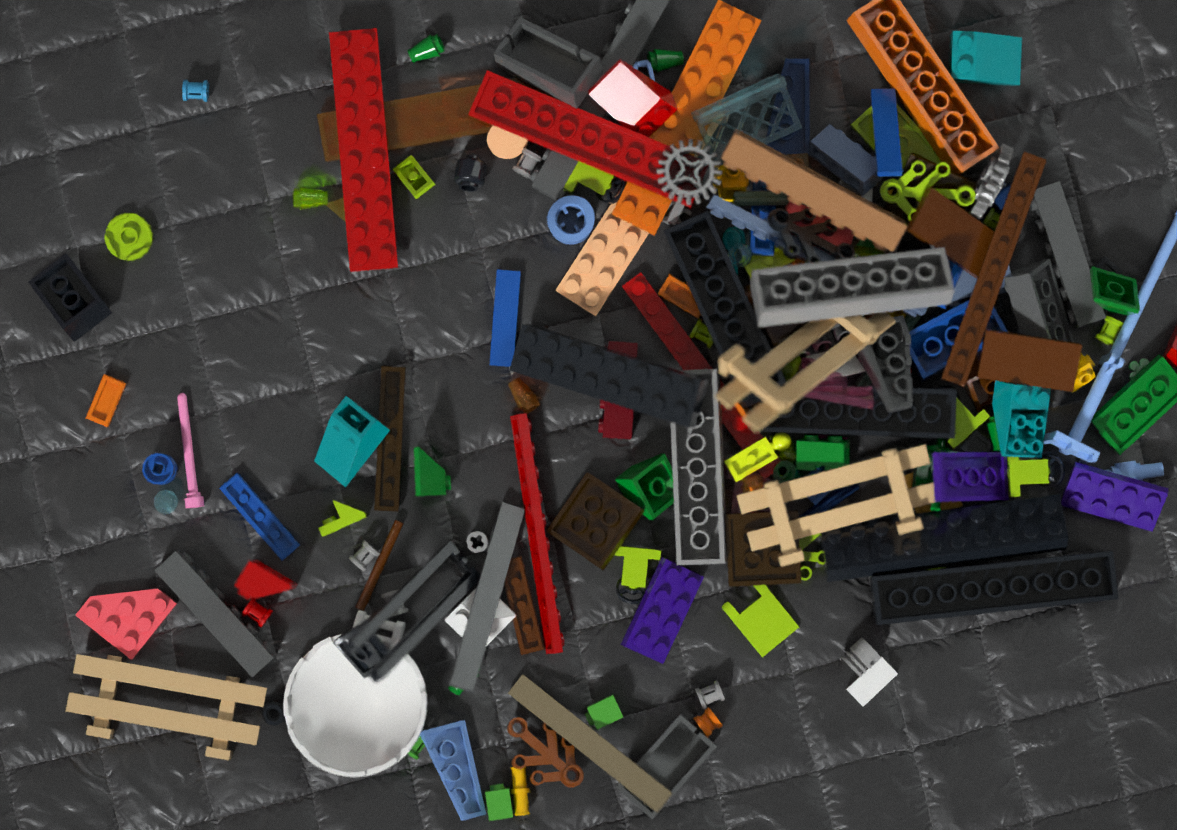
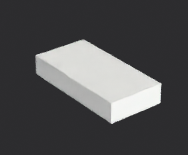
M882 656L870 669H866V673H862L863 676L861 678L858 677L846 688L862 707L898 674Z

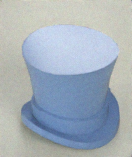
M579 196L560 198L551 206L547 215V224L552 235L561 243L570 245L584 241L590 235L595 221L592 206L587 200Z

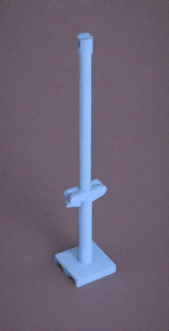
M1177 210L1138 292L1140 311L1138 314L1127 315L1109 354L1103 355L1100 358L1098 364L1101 365V368L1069 435L1054 431L1046 433L1044 436L1043 444H1052L1058 447V451L1064 455H1074L1080 459L1079 462L1082 464L1096 462L1100 452L1082 444L1081 441L1115 370L1121 368L1125 362L1121 355L1177 241Z

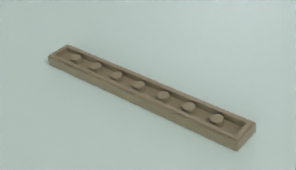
M522 674L508 692V694L657 813L672 796L673 793L525 675Z

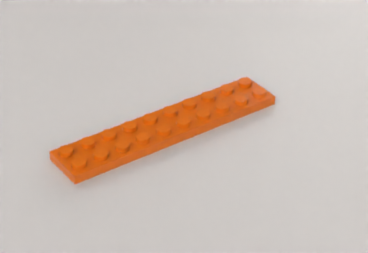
M721 0L717 1L671 93L678 110L650 136L651 139L668 146L673 144L676 149H680V140L684 142V147H688L689 139L693 140L692 147H696L697 142L703 140L761 23L760 19ZM627 182L612 215L655 236L672 200Z

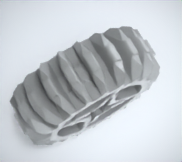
M689 139L688 147H684V142L680 140V149L677 150L673 144L670 145L673 153L670 154L664 151L663 156L667 158V161L663 159L658 161L659 165L665 167L657 169V174L664 175V177L658 179V183H667L662 188V191L672 190L668 196L669 199H673L676 194L679 195L677 198V203L681 204L683 197L687 198V205H691V198H695L696 203L700 204L699 196L703 195L704 199L708 200L710 197L707 191L709 190L714 194L717 191L712 184H721V180L715 178V176L723 174L722 170H715V168L721 166V161H712L717 157V153L713 152L708 155L711 146L707 145L702 150V141H698L697 146L692 147L693 140ZM683 154H696L703 159L689 162L683 157ZM676 159L681 167V171L671 180L669 170ZM709 165L710 176L703 186L698 174L703 170V167ZM685 166L690 167V170L692 167L695 169V180L693 177L689 178V175L688 177L683 176L685 175ZM684 182H689L694 187H696L697 190L684 191L676 186L678 184L681 185Z

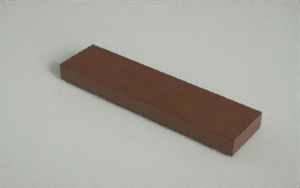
M522 556L511 558L504 587L509 608L517 615L513 619V624L521 655L544 650L545 648Z

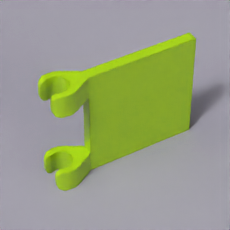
M753 585L761 596L740 614L730 602L723 604L722 609L760 656L764 657L797 630L799 626L766 585Z

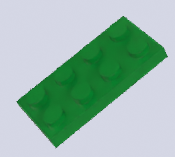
M1158 354L1094 414L1091 420L1092 425L1117 454L1121 455L1177 403V373L1165 358Z

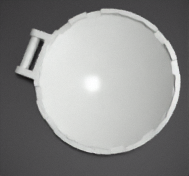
M359 610L353 628L370 617V615ZM386 620L379 628L392 631V638L376 635L387 648H390L402 639L405 622ZM339 634L334 637H328L314 645L303 658H300L292 670L286 684L283 702L288 733L296 748L299 749L307 760L324 771L345 777L373 775L399 762L418 740L427 715L426 686L418 666L409 654L379 682L374 683L369 676L364 679L333 644L342 635Z

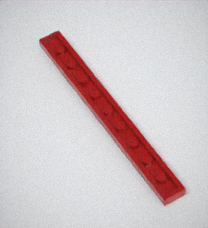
M639 273L622 286L683 370L712 369L642 273ZM720 379V388L722 390L725 385ZM721 403L722 423L742 450L764 438L759 431L756 432L743 421L742 415L735 406L729 409ZM779 458L758 469L764 480L773 474L775 466L781 462Z
M527 413L510 416L545 649L546 654L563 652L564 636L559 628L561 615L560 611L556 608L557 590L552 582L554 570L548 556L550 543L545 536L544 530L546 518L541 510L543 497L541 491L538 490L537 484L539 471L534 464L533 458L535 456V446L530 438L532 425L530 419L527 418Z

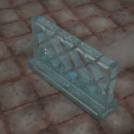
M775 74L691 113L694 122L698 125L705 145L711 146L708 152L709 155L715 152L718 143L727 145V142L720 140L725 127L735 130V127L726 124L729 115L734 112L742 114L736 129L760 140L764 144L771 143L802 128L786 88L787 83L784 76ZM781 91L784 97L781 108L770 105L772 96ZM756 102L764 105L759 118L748 114L751 105ZM768 107L779 111L774 124L763 120ZM783 113L791 115L794 125L786 129L778 126ZM746 117L757 120L753 134L742 130ZM712 122L721 125L716 138L709 136L705 129V126ZM762 123L773 127L770 135L764 139L757 136ZM716 157L714 160H712L713 162L721 161V165L724 164V160H722L721 158L717 159Z

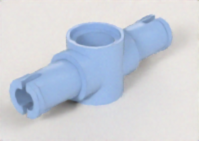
M1136 461L1115 463L1110 469H1106V471L1141 481L1147 478L1164 476L1162 462L1141 465L1136 463Z

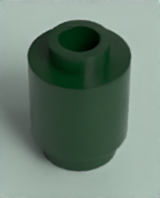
M785 460L775 466L773 477L775 480H778V483H783L804 477L803 470H797L795 464Z

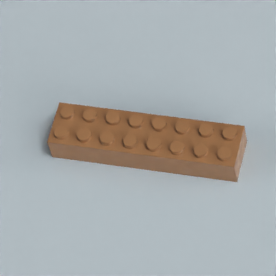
M736 128L722 152L721 159L724 160L723 165L734 171L737 168L745 172V177L756 183L759 180L765 182L767 189L776 194H779L780 191L787 194L788 200L798 206L804 203L809 206L811 213L821 218L823 214L828 216L833 225L841 229L845 226L852 229L851 231L854 236L863 241L866 238L872 240L873 246L883 252H886L887 249L893 252L907 228L906 221L901 217Z

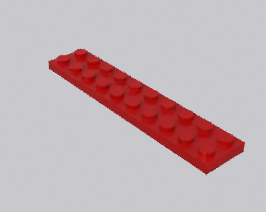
M378 29L329 32L350 272L398 268Z
M486 71L468 113L470 117L669 199L668 196L672 190L662 191V188L667 183H658V179L664 177V175L657 174V169L665 168L659 165L658 161L659 159L667 161V158L663 156V152L667 151L672 154L670 146L582 109H576L565 102L498 74ZM683 154V157L689 162L702 160L690 154ZM676 159L669 170L671 180L681 171V167ZM709 165L703 167V170L698 174L701 183ZM685 166V175L683 176L688 177L689 175V178L693 177L695 180V169L692 167L690 170V167ZM684 182L681 185L678 184L676 186L684 191L697 190L696 187H694L689 182ZM676 194L673 199L669 200L677 202V198L679 195ZM683 197L681 205L691 208L695 198H691V205H687V198Z

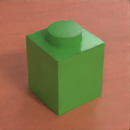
M613 694L587 706L589 712L585 713L590 726L595 725L597 730L623 718V714Z
M504 783L489 785L490 789L485 791L489 821L512 818L514 813L510 786L504 787Z

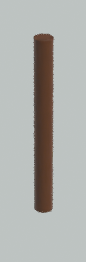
M398 520L394 521L356 608L362 611L365 610L404 523Z

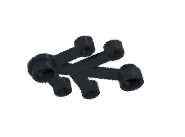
M779 208L771 211L767 217L768 225L773 230L779 232L785 245L783 254L788 259H795L800 252L799 246L794 243L790 233L796 235L807 258L805 264L811 263L810 261L815 263L821 262L812 244L833 255L834 260L851 259L855 256V250L851 245L842 243L837 247L817 236V234L822 233L826 236H832L837 230V226L833 225L830 219L824 223L810 225L816 218V215L809 211L810 208L790 214L785 209ZM801 221L809 226L800 227L795 223Z

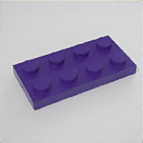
M1001 452L933 453L935 502L1009 500L1007 457L1001 456Z
M1075 462L1061 497V505L1153 532L1168 496V488Z
M662 557L621 645L663 664L704 577Z

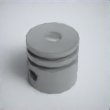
M862 637L849 648L850 652L846 651V655L841 656L845 663L860 678L863 676L862 672L866 673L867 668L870 669L881 659V656Z

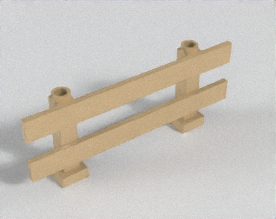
M886 312L874 314L868 320L861 315L809 321L754 365L744 359V349L736 344L719 358V373L725 378L732 374L736 379L715 394V398L730 409L751 391L757 394L764 402L744 416L743 421L758 432L779 414L787 412L793 403L865 346L873 344L879 335L895 324V319ZM838 323L850 332L848 336L780 388L769 379V377Z
M925 444L897 451L896 448L885 450L882 452L883 456L783 483H778V480L770 481L764 484V488L738 494L737 499L741 514L770 507L775 524L747 532L751 550L755 551L780 544L782 553L778 554L780 565L785 566L804 560L802 548L796 549L794 540L897 512L900 521L895 523L899 535L922 529L921 519L919 516H914L912 508L935 502L934 482L907 489L902 471L930 464ZM888 475L892 489L890 494L790 521L788 519L784 505L785 502Z
M76 655L73 673L102 678L99 697L69 692L66 712L95 717L94 724L87 726L86 735L113 739L115 729H109L111 720L214 738L212 747L207 746L205 756L224 760L232 759L233 750H228L229 741L257 745L260 726L234 722L233 719L237 702L264 707L267 688L242 684L240 683V678L226 676L225 680L124 663L121 662L122 657L108 655L107 659ZM118 681L221 699L218 718L116 701Z

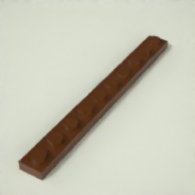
M1027 152L1022 154L944 368L942 380L965 387L1047 161L1046 159Z

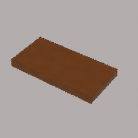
M927 187L906 228L907 231L933 249L945 247L947 259L975 278H978L994 234L993 230L932 187Z
M985 329L977 377L1073 392L1082 344Z

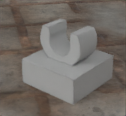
M672 201L662 222L668 225H677L682 223L680 220L682 213L691 215L692 212L684 208V205Z

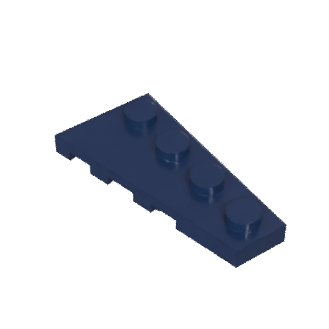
M785 59L764 142L767 146L786 156L810 155L809 59Z

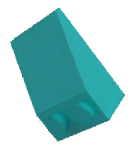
M953 31L950 34L948 72L956 83L1020 86L1022 37L972 31Z

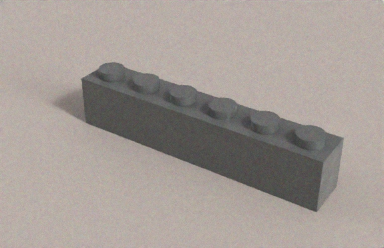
M1060 181L1037 188L1030 209L1032 211L1035 210L1038 219L1035 220L1039 234L1043 233L1046 241L1043 243L1044 251L1047 256H1051L1055 278L1059 280L1061 286L1059 291L1062 302L1066 301L1069 309L1066 311V315L1070 325L1074 324V327L1078 328L1105 319L1106 316L1103 308L1093 301L1090 269Z
M175 551L154 571L251 677L256 676L276 657L273 654L275 649L267 640L262 642L257 637L258 630L250 622L246 624L240 618L242 613L235 605L229 606L224 600L226 595L218 587L213 588L208 583L210 578L202 569L197 571L192 565L193 559L185 551L182 553Z

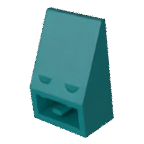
M995 380L992 406L1001 456L1042 458L1051 389Z
M345 396L330 416L314 462L346 487L389 433L390 429L352 399Z

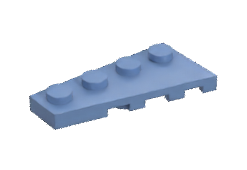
M465 720L422 730L420 736L460 819L468 820L485 815L486 810Z

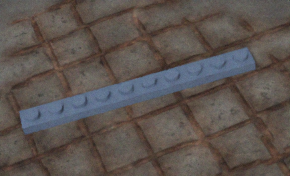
M716 195L710 198L706 207L711 209V214L719 218L726 217L732 220L734 226L740 229H745L746 227L754 232L753 235L761 240L769 239L775 242V247L784 250L785 245L779 232L773 230L768 225V222ZM791 234L794 243L800 248L797 258L805 262L807 258L798 238ZM813 246L821 262L834 261V256ZM928 307L903 310V313L916 318V316L924 315Z

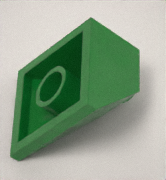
M1091 267L1092 295L1095 303L1113 313L1123 315L1139 313L1140 305L1136 279Z
M414 447L416 496L447 495V490H451V475L446 476V470L422 448Z
M665 453L629 467L615 479L623 496L645 511L643 515L649 520H654L674 503L673 469Z

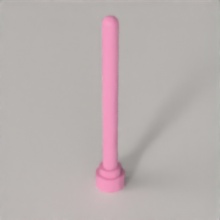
M180 393L177 396L188 485V493L184 499L185 508L205 506L204 497L201 496V492H198L187 396L184 393Z

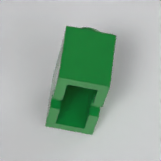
M805 434L803 438L797 440V470L815 471L816 467L825 466V471L850 464V440L842 439L841 435H829L827 439L819 438L818 434Z

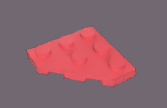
M159 588L90 596L75 616L129 659L133 660L178 603Z

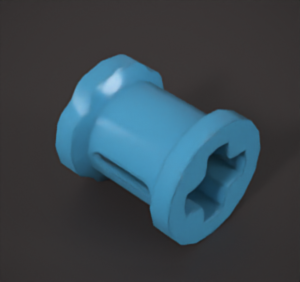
M184 79L182 86L183 101L203 99L204 102H208V80L189 82Z

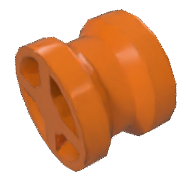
M709 707L705 709L704 714L694 717V720L707 737L712 735L714 729H720L723 726Z

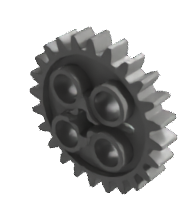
M1002 144L995 156H991L979 176L974 190L976 197L970 206V215L980 219L987 207H991L1009 172V161L1012 158L1014 148Z

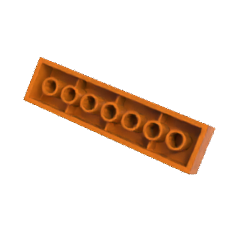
M872 0L853 12L846 21L891 88H895L896 95L939 159L947 162L951 171L961 175L1000 148L900 0Z

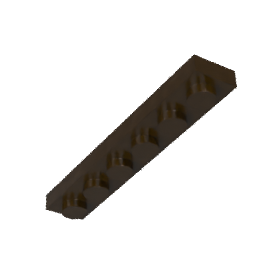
M381 366L379 421L390 431L377 447L374 511L399 512L406 367Z

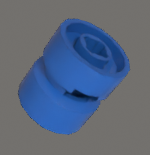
M155 453L145 459L142 472L147 481L152 484L165 485L175 479L178 466L171 456Z

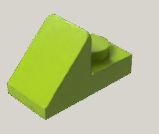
M412 155L393 168V171L415 199L435 185Z
M332 500L340 518L336 519L335 516L325 519L322 521L323 526L318 529L322 537L368 516L364 511Z

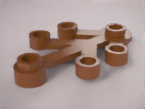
M516 717L509 721L507 725L508 733L513 737L522 738L540 754L539 756L516 755L512 759V766L517 770H521L525 766L553 765L558 770L557 772L543 773L540 770L534 771L530 775V781L533 785L538 786L544 782L561 781L565 786L573 788L581 784L584 773L582 768L575 762L573 745L567 746L564 742L565 738H561V746L565 748V763L558 757L556 731L549 730L545 722H543L542 728L546 732L547 747L527 730L528 724L523 718ZM514 724L520 725V732H515L513 730ZM516 758L523 760L522 766L516 765ZM569 771L574 772V780H570L567 777ZM535 774L541 775V782H536L534 780Z

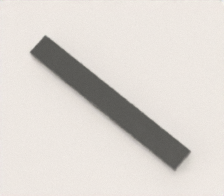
M504 502L500 505L449 686L468 692H473L524 515L525 509Z

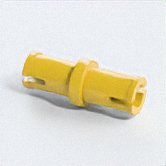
M526 766L521 770L510 767L513 789L510 790L514 797V816L530 815L528 804L530 788H527Z

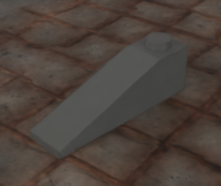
M903 315L892 317L895 319V324L879 335L873 344H868L857 353L888 412L912 407V379L910 376L911 335Z

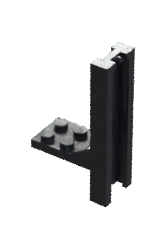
M451 541L441 546L379 610L359 625L340 635L333 642L364 679L369 676L374 683L384 679L479 581L480 574L473 566L469 568L466 565L468 562L467 558L461 559L457 555L460 551ZM449 557L464 575L397 644L387 648L374 632Z

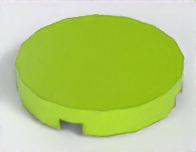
M123 213L117 215L109 222L104 239L108 250L114 256L121 260L134 261L142 258L150 250L153 243V232L151 226L143 217L137 214Z

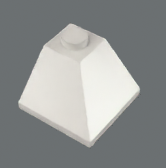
M476 588L445 619L461 637H463ZM499 599L487 645L517 616L501 599Z

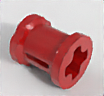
M253 598L243 610L242 616H248L258 623V627L262 628L273 613V610H267L256 602V598Z

